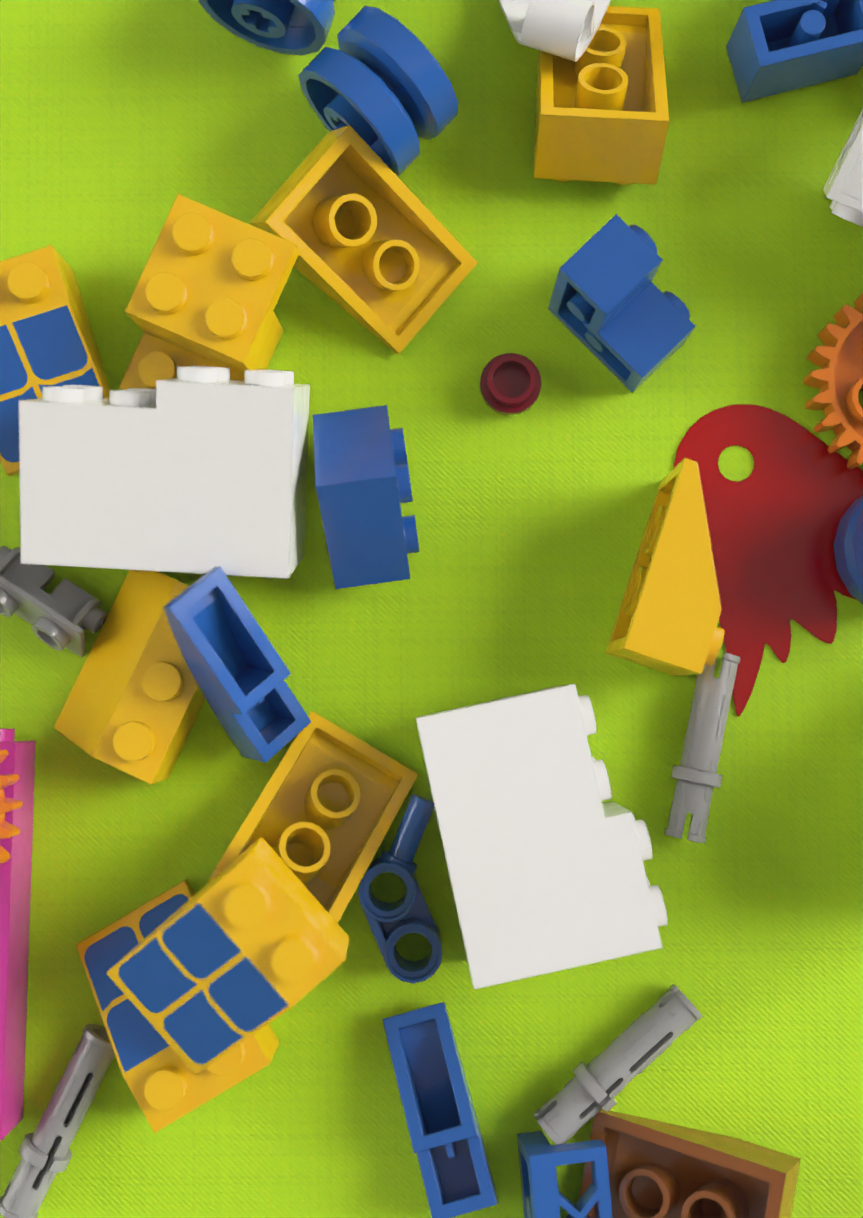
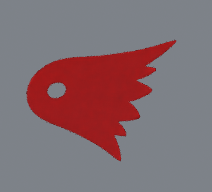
M752 404L729 405L715 409L701 417L688 429L680 442L673 467L674 469L684 458L698 462L722 609L719 617L720 627L724 629L723 640L726 653L741 658L732 691L737 717L742 714L753 691L762 662L765 643L769 645L782 663L787 661L791 646L790 619L796 621L819 640L828 644L834 641L837 631V604L834 591L844 596L855 598L849 594L837 573L833 544L840 519L853 502L863 496L862 469L858 467L852 470L848 469L847 459L837 452L830 454L827 450L828 445L789 417L770 408ZM730 446L746 448L754 459L752 473L742 481L728 480L719 470V456L724 449Z

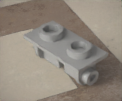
M2 546L0 548V614L5 617H11L15 613L33 625L32 631L49 647L58 651H62L67 647L80 657H83L86 653L84 631L87 629L92 633H96L108 616V613L100 608L101 601L66 578L49 595L43 590L55 577V571L46 565L21 563V549L19 547L11 550L6 546Z

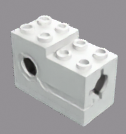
M177 367V378L156 380V389L127 388V390H110V399L103 398L102 386L63 385V387H42L43 398L19 401L21 563L206 574L214 567H221L226 575L289 578L304 558L310 384H294V371L245 370V381L230 380V368Z
M575 684L561 685L476 705L418 716L416 718L474 989L662 948L658 927L668 925V919L661 891L658 885L650 886L645 873L643 861L653 858L648 830L644 820H635L632 812L614 801L601 802L611 799V788L603 760L596 761L594 756L591 757L587 735L596 734L597 728L588 695H577Z

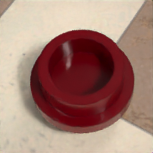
M505 353L496 356L488 362L481 374L480 391L483 400L497 413L503 415L521 414L534 405L540 394V373L536 365L523 355Z

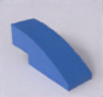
M221 567L211 569L163 607L186 664L220 724L242 757L266 763L311 723L306 712L284 681L291 674Z
M441 1002L382 1019L413 1151L417 1153L432 1218H451L497 1205L499 1200L445 1003Z

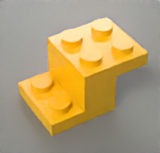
M177 194L125 310L144 333L119 388L121 390H127V388L156 389V380L177 378V367L230 368V380L245 381V370H266L283 333L274 309L299 255L297 245Z

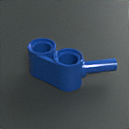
M415 794L411 795L390 851H382L381 856L370 863L360 881L358 891L360 904L387 968L393 976L409 983L422 982L434 975L440 966L442 958L440 930L431 916L418 885L415 874L418 865L413 862L435 805L434 802ZM385 872L395 873L403 879L407 891L396 902H382L375 897L371 889V881L374 877ZM407 933H419L428 939L431 944V950L426 957L421 960L410 961L400 956L395 944L400 937Z

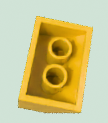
M129 570L54 725V729L93 758L148 784H155L168 779L206 699L186 664L163 608L190 586L159 571Z

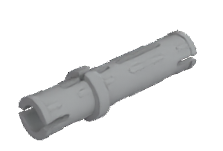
M724 653L719 678L714 677L716 661L712 666L704 664L702 674H697L680 766L673 765L671 778L677 779L668 825L664 832L665 835L682 839L686 814L690 812L692 813L687 839L699 843H705L706 841L705 833L714 787H721L722 775L716 773L737 667L741 660L739 656Z
M673 984L652 1007L639 1016L600 1055H597L589 1064L586 1065L584 1062H581L573 1069L575 1076L552 1099H549L540 1109L533 1113L539 1125L556 1145L566 1144L577 1130L590 1118H593L602 1108L608 1112L617 1104L614 1097L634 1077L661 1055L685 1030H688L697 1020L699 1021L703 1017L702 1014L680 989Z
M87 1024L85 1026L83 1035L56 1086L55 1092L35 1132L25 1136L19 1148L22 1158L3 1196L0 1197V1214L4 1218H37V1212L56 1174L66 1170L72 1158V1152L69 1147L89 1107L93 1103L95 1095L115 1056L105 1027L96 1024Z

